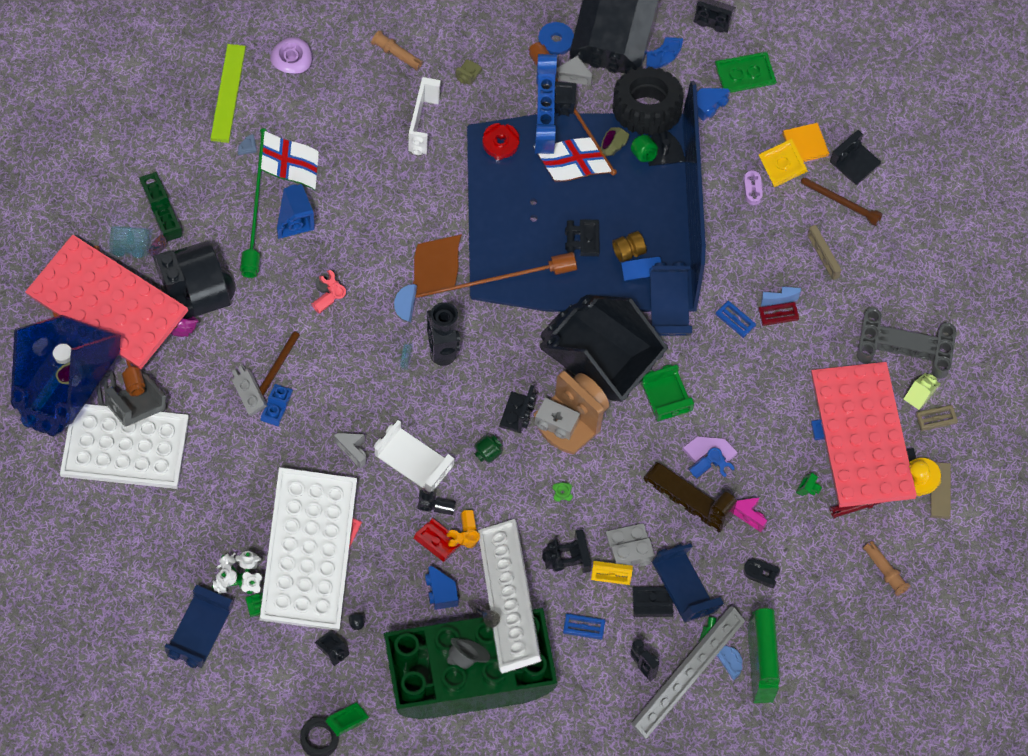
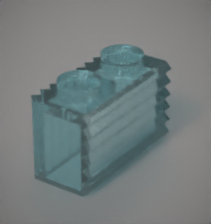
M111 226L110 253L119 257L124 256V254L132 255L135 258L148 256L150 243L149 229Z

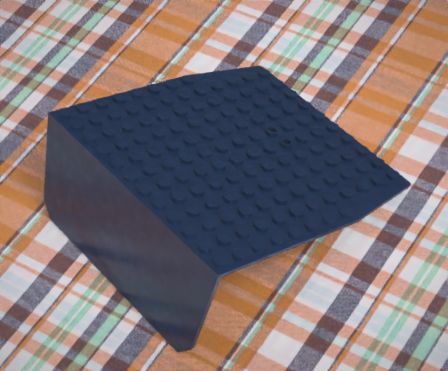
M690 81L681 118H679V122L668 130L678 140L684 152L685 162L649 166L648 162L639 161L631 152L633 140L641 135L635 131L632 133L628 131L627 127L624 128L620 125L614 113H579L600 148L606 132L611 127L622 128L629 134L626 146H623L613 156H606L613 169L617 170L616 175H611L610 173L596 174L571 181L555 182L538 154H535V149L533 148L535 146L537 114L467 126L470 282L546 266L548 261H551L552 256L567 253V250H565V243L567 242L565 227H567V221L572 220L574 221V226H580V219L599 220V256H580V250H575L576 271L555 275L554 272L545 269L470 286V298L472 300L546 312H562L570 305L576 304L585 295L631 298L641 312H651L650 279L643 278L625 282L622 264L617 259L612 246L613 240L620 237L626 238L628 234L638 231L644 239L647 251L638 257L632 255V259L627 261L661 257L662 263H666V266H673V263H685V266H690L688 271L689 312H697L705 267L706 243L697 87L695 81ZM554 113V125H556L555 143L570 139L590 138L575 113L570 114L569 117L566 115L558 116L559 113ZM548 119L541 120L543 124L550 123ZM495 123H500V125L509 124L519 134V148L512 156L502 160H496L484 150L482 144L485 130ZM498 138L497 140L498 143L502 144L504 143L505 139L501 140L500 138ZM535 201L537 204L532 205L530 202ZM534 217L537 221H531V218ZM574 235V241H580V235Z

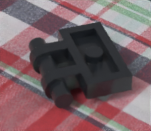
M580 219V226H574V221L572 220L567 221V227H565V235H567L565 250H567V253L573 252L575 256V250H580V256H599V220ZM574 235H580V241H574Z
M637 639L632 644L630 656L637 663L639 670L651 682L657 676L659 660L653 653L650 654L648 650H644L643 642Z

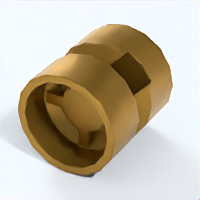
M638 231L628 234L626 238L620 237L612 241L613 250L620 262L632 259V255L635 257L643 255L647 251L644 239Z

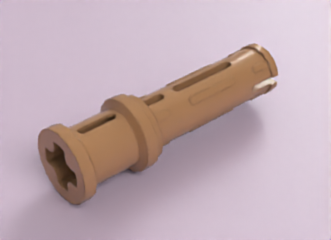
M381 30L377 31L373 36L371 44L382 48L384 53H391L416 71H418V67L422 66V60L397 45L393 38H388Z
M873 541L870 542V545L866 544L863 547V550L866 551L885 576L884 581L889 583L894 589L896 596L901 595L910 588V584L906 583L900 576V571L890 565Z

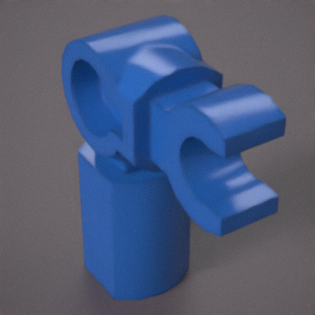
M712 448L708 451L706 458L702 457L688 470L697 479L711 468L710 464L712 463L715 467L718 466L720 468V474L723 477L727 476L724 473L725 467H729L732 471L735 469L731 463L725 461L726 458L720 449Z

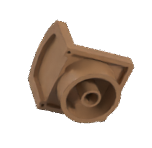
M562 371L557 375L555 395L550 400L579 412V422L570 440L566 438L561 439L548 430L543 431L539 428L538 430L554 447L574 455L601 431L603 414L609 408V402L602 389L587 375L578 373L572 378L568 373Z

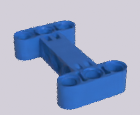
M538 54L535 154H554L557 54ZM547 84L551 88L544 89L542 88V85ZM549 102L550 106L544 107L541 103ZM548 119L550 123L543 124L541 120Z

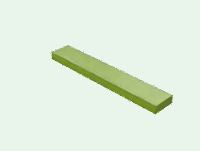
M227 44L211 141L225 143L230 141L246 46Z

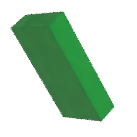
M356 702L329 716L326 723L337 736H340L366 722L369 716Z

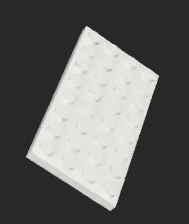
M279 467L260 621L339 631L357 478Z

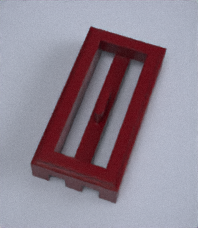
M795 302L758 308L762 326L799 321ZM787 308L793 309L791 311H779L776 313L764 314V312Z

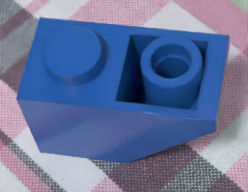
M701 88L697 92L698 117L703 121L707 117L712 118L720 106L724 107L729 102L730 90L727 88Z
M429 566L428 574H425L426 585L431 587V592H428L429 603L434 604V610L457 607L458 595L455 581L433 566Z

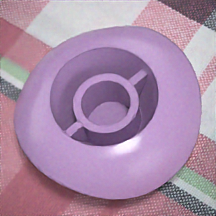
M289 37L280 41L273 48L270 61L275 68L282 72L303 73L312 63V53L304 40Z

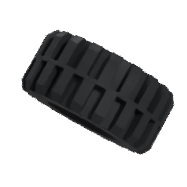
M648 66V68L638 67L637 70H629L615 84L613 113L616 120L624 128L627 127L628 131L632 133L634 131L638 132L639 135L648 134V136H651L654 133L660 134L664 130H670L679 122V118L682 115L684 96L682 85L675 76L672 77L671 73L668 71L664 72L661 68L654 69ZM647 97L660 102L656 104H643L636 101V99Z

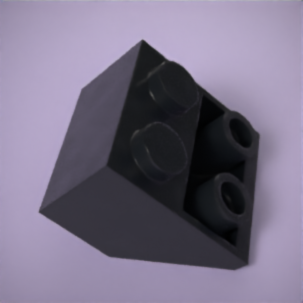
M698 0L694 22L701 27L708 26L714 28L717 32L728 33L736 7L716 0Z

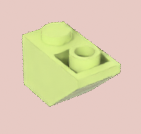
M924 373L915 380L904 400L920 410L941 383L937 381L935 376Z

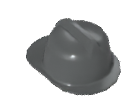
M451 639L452 645L448 651L449 657L447 658L449 664L467 669L475 662H488L490 660L488 651L480 644L470 640Z

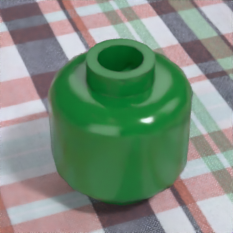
M641 135L633 140L631 152L639 161L650 162L655 159L658 146L650 136Z

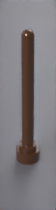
M807 178L801 179L803 185L867 217L869 223L877 226V222L882 218L883 213L877 210L869 211Z

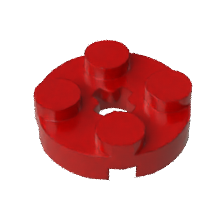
M492 124L484 132L482 138L483 148L496 160L508 158L519 148V134L509 124ZM500 138L501 140H502V139H505V140H504V143L501 144V143H498V140H497V139Z

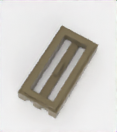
M953 405L920 411L915 414L921 431L958 423ZM950 411V414L922 419V416ZM947 418H952V419H949V420H945V421H940V422H935V423H931V424H926V425H924V423L933 422V421H938V420L947 419Z

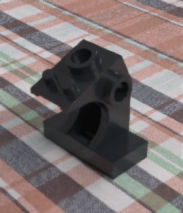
M583 529L575 531V542L559 545V542L554 539L547 544V547L542 551V559L545 562L546 569H553V571L557 572L565 569V567L581 564L583 573L591 572L592 565ZM570 551L571 559H560V554L558 553Z

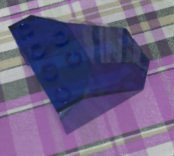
M64 315L14 329L10 403L14 409H18L22 424L41 433H47L52 437L68 427L119 355L121 335ZM60 344H67L71 347L69 384H61L55 376L57 370L64 365L57 363L53 356L54 348ZM68 369L63 370L62 374H66Z

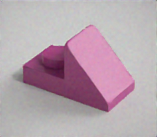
M760 498L737 501L733 514L759 532H762L767 520L760 512L753 511L758 505Z

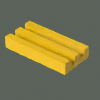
M593 561L591 580L630 585L633 566Z

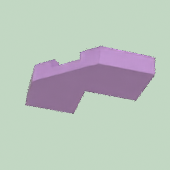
M697 436L683 447V451L694 463L705 457L712 448L720 449L726 458V462H729L737 455V451L725 439Z

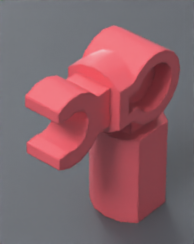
M327 270L329 274L328 280L323 276H319L320 281L327 284L329 293L326 292L311 304L318 314L333 304L335 299H341L346 294L345 287L340 285L337 280L335 281V275L331 270Z

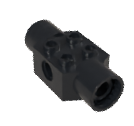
M447 302L438 303L432 310L427 311V335L430 358L435 364L440 366L451 364L457 359V351H460L459 331H456L458 311L454 305Z

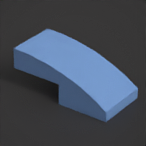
M782 287L780 293L763 292L761 306L796 301L799 299L801 288Z

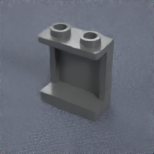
M146 373L142 375L145 391L139 396H130L126 389L118 393L112 387L105 389V404L124 427L165 410L166 394L156 386L155 381L152 378L150 379Z

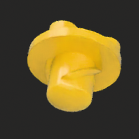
M917 458L909 462L917 496L929 494L941 484V472L934 461L927 458Z

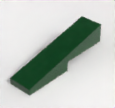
M157 172L139 177L164 241L168 242L183 237L181 227ZM149 179L155 180V182L146 184Z

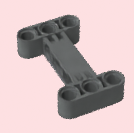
M869 308L865 312L857 350V358L861 363H870L874 358L876 350L931 360L933 361L932 374L936 378L942 379L948 375L952 365L957 332L953 324H942L937 337L880 326L882 314L878 309ZM866 334L871 335L873 338L867 337ZM940 349H944V350H946L948 353H944V352H942ZM863 351H867V352H869L870 354H869V355L864 354ZM938 366H942V367H944L945 369L942 370V369L938 368Z

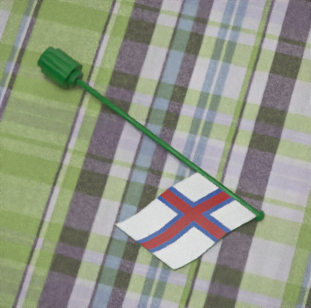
M265 128L260 129L261 142L250 249L243 251L241 254L240 271L245 278H254L259 272L260 253L254 249L261 170L277 178L305 185L314 191L316 187L319 151L307 145L277 137L268 133Z

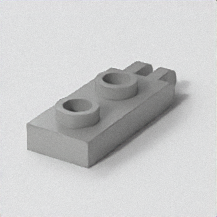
M241 364L238 366L241 373L236 368L232 370L234 375L232 381L248 414L252 416L266 408L267 404L251 371L245 369Z

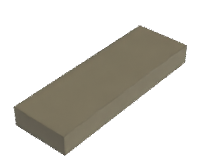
M813 225L809 228L807 236L831 279H838L842 270L816 225Z
M935 462L941 472V484L930 493V518L950 519L951 463Z

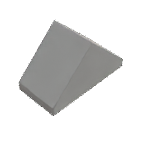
M576 56L556 69V78L558 81L591 86L592 73Z

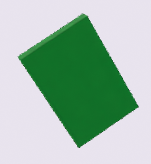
M767 52L718 60L714 63L721 87L730 90V93L776 85L777 83Z

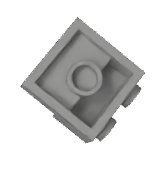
M644 523L606 531L605 534L614 563L646 566L654 560L655 555L650 538L647 537Z

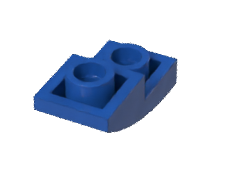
M661 257L621 262L624 281L628 282L643 278L650 279V268L655 266V263H662Z
M275 384L268 397L267 407L264 409L260 421L279 427L293 389Z

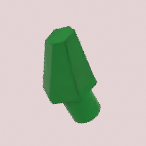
M708 617V624L703 627L698 644L716 624V618Z

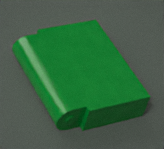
M762 608L752 613L747 627L753 703H773L780 682L775 611L770 608Z

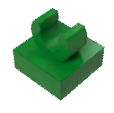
M814 473L804 476L796 493L801 496L808 493L813 496L816 493L819 494L822 487L815 483L818 476Z
M263 593L245 597L250 617L260 615Z

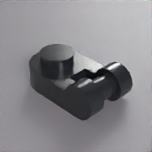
M756 559L747 561L743 569L746 578L772 589L775 588L776 576H779L781 571L776 566ZM763 571L768 572V577L762 575Z

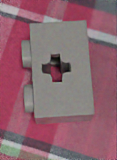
M545 398L535 416L534 424L543 431L548 430L561 439L566 438L570 440L579 422L580 413Z

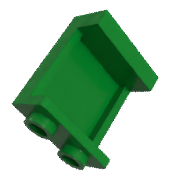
M666 365L661 370H651L641 379V385L657 422L693 411L694 402L692 397L689 398L678 373V365Z

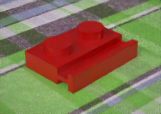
M433 518L414 535V539L443 562L461 546L460 544L454 547L448 546L449 541L455 539L447 537L449 530Z

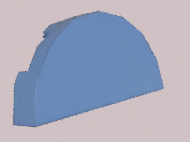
M415 284L401 288L394 300V309L397 315L410 323L417 285Z
M724 646L716 656L734 681L741 673L742 658L735 648Z

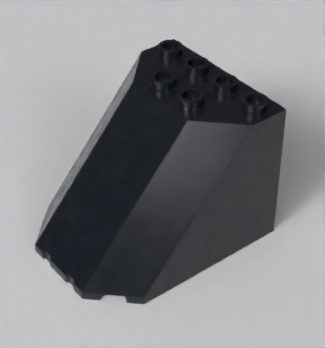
M582 0L569 59L577 56L582 63L590 64L593 68H605L611 73L620 72L627 74L629 70H637L638 67H642L656 24L659 0Z
M585 295L576 304L570 305L566 310L560 312L541 333L543 342L540 343L541 350L575 375L578 373L587 375L602 389L609 400L619 402L628 398L633 388L640 384L641 379L652 370V366L663 357L664 352L668 349L667 345L631 298Z

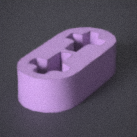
M748 171L744 177L745 199L751 205L759 204L763 195L761 176L756 171ZM750 177H753L755 180L754 185L751 184ZM752 190H755L756 199H753L751 196Z

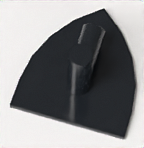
M664 130L660 134L654 133L651 136V139L658 146V152L655 159L648 162L649 166L685 162L684 152L680 143L669 131Z

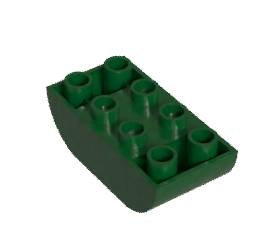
M543 608L532 609L541 662L501 673L499 668L491 616L385 632L384 639L397 712L407 718L431 719L524 704L552 692L557 687L558 682ZM451 639L470 640L480 644L488 651L490 660L488 662H475L467 669L449 664L447 658L449 657L448 651L452 645Z

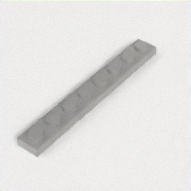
M734 607L727 609L631 723L632 727L642 738H648L745 622Z

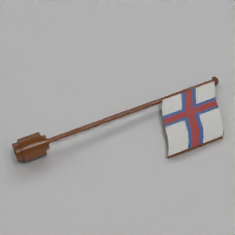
M536 42L529 47V55L536 67L538 54H550L541 42ZM575 107L574 113L590 138L570 139L555 143L554 154H538L555 182L571 181L596 174L610 173L611 175H616L617 170L613 169L606 156L602 153L600 146Z

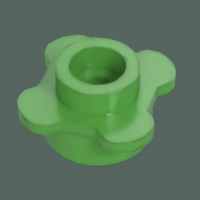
M563 482L554 484L552 488L555 492L553 499L556 502L560 500L571 501L573 498L571 484Z

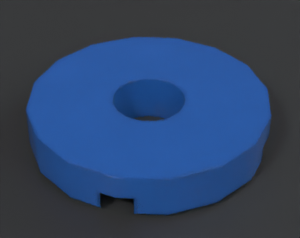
M551 22L541 28L538 41L545 45L550 54L562 55L570 51L574 33L564 23ZM557 35L561 37V40L555 42L551 38Z

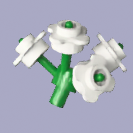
M245 551L242 555H238L235 558L233 556L236 553H233L231 556L228 553L225 556L222 555L219 560L221 564L216 567L217 569L221 567L222 570L216 575V580H213L212 588H214V592H218L221 595V593H227V587L237 585L247 594L258 593L261 590L259 584L262 576L259 573L255 575L249 573L250 569H256L257 565L260 564L261 558L257 554ZM239 561L240 567L245 568V573L239 574L233 564Z

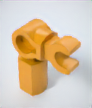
M464 510L461 512L463 532L459 533L456 530H450L447 533V537H453L455 540H450L448 546L454 547L460 544L467 548H474L480 539V535L476 531L474 511Z

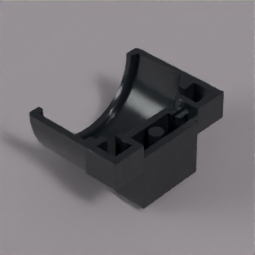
M209 241L172 252L169 250L153 255L154 264L166 294L186 306L189 310L183 319H189L231 305L219 261Z

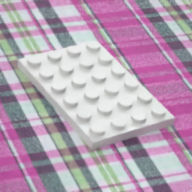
M72 403L60 476L178 489L189 415L159 412L124 427L108 406Z

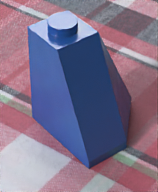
M293 184L284 188L277 223L278 239L314 230V213L303 185Z

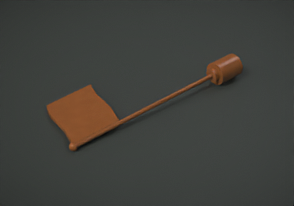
M461 234L417 245L414 256L413 284L417 285L415 298L545 269H549L550 272L558 275L576 271L577 265L574 253L570 252L552 256L551 261H548L546 266L456 285L459 270L458 248L462 237Z

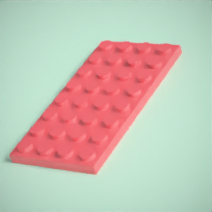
M75 235L68 239L25 291L32 299L139 369L143 368L189 311L186 306Z
M887 362L812 370L813 386L838 506L847 507L916 499V490L909 468V459Z

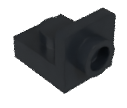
M331 630L315 642L316 646L329 658L334 666L349 655L344 642Z

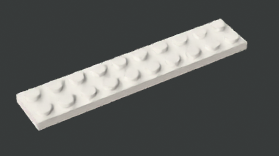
M515 519L478 530L501 673L541 662L517 522Z

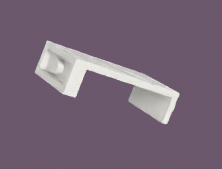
M422 77L409 130L408 151L415 155L427 154L428 134L417 132L424 102L439 104L441 80Z
M399 420L394 425L391 424L386 430L384 438L378 439L374 445L376 457L429 493L435 490L454 466V458L448 454L444 458L401 429V422Z

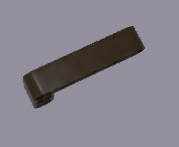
M655 462L643 477L646 483L649 482L654 485L653 488L662 494H667L669 499L678 505L684 506L686 511L700 517L702 522L710 527L713 526L717 529V532H721L733 517L737 500L726 491H723L717 500L714 501L658 462Z

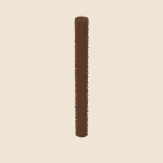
M293 331L259 389L263 396L299 338V333Z

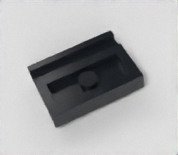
M633 587V617H673V601L665 587Z

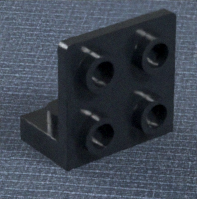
M555 81L554 113H559L558 116L566 115L569 117L570 114L574 113L576 83ZM547 84L542 85V88L544 89L551 88ZM549 102L541 103L544 107L550 106Z
M859 130L854 132L833 151L830 163L855 185H858L881 165V161L862 145L863 133Z
M530 385L527 396L515 392L510 393L499 427L520 434L523 428L527 429L530 413L533 412L536 403L537 393H534L535 386Z

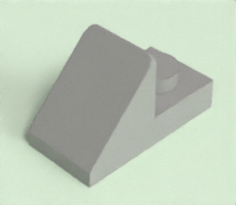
M345 433L334 435L336 445L359 469L366 465V454L358 447L365 442V435Z

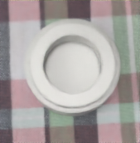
M60 344L54 348L53 356L57 363L66 364L72 360L73 351L69 345Z

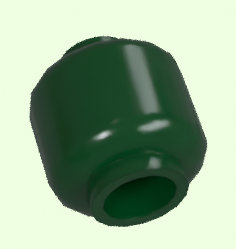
M486 434L475 443L474 448L476 452L474 454L481 462L485 460L487 463H492L502 454L501 447L503 445L494 435Z

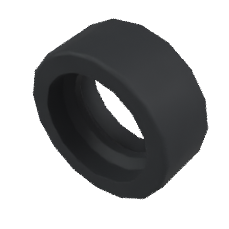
M317 717L310 719L301 729L300 743L302 749L309 756H330L338 746L339 736L326 723V718ZM324 727L330 732L331 742L326 748L315 749L308 743L307 737L313 728Z

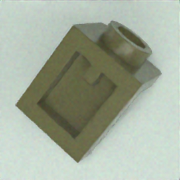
M466 59L461 68L457 67L455 77L460 83H467L471 86L482 71V67Z

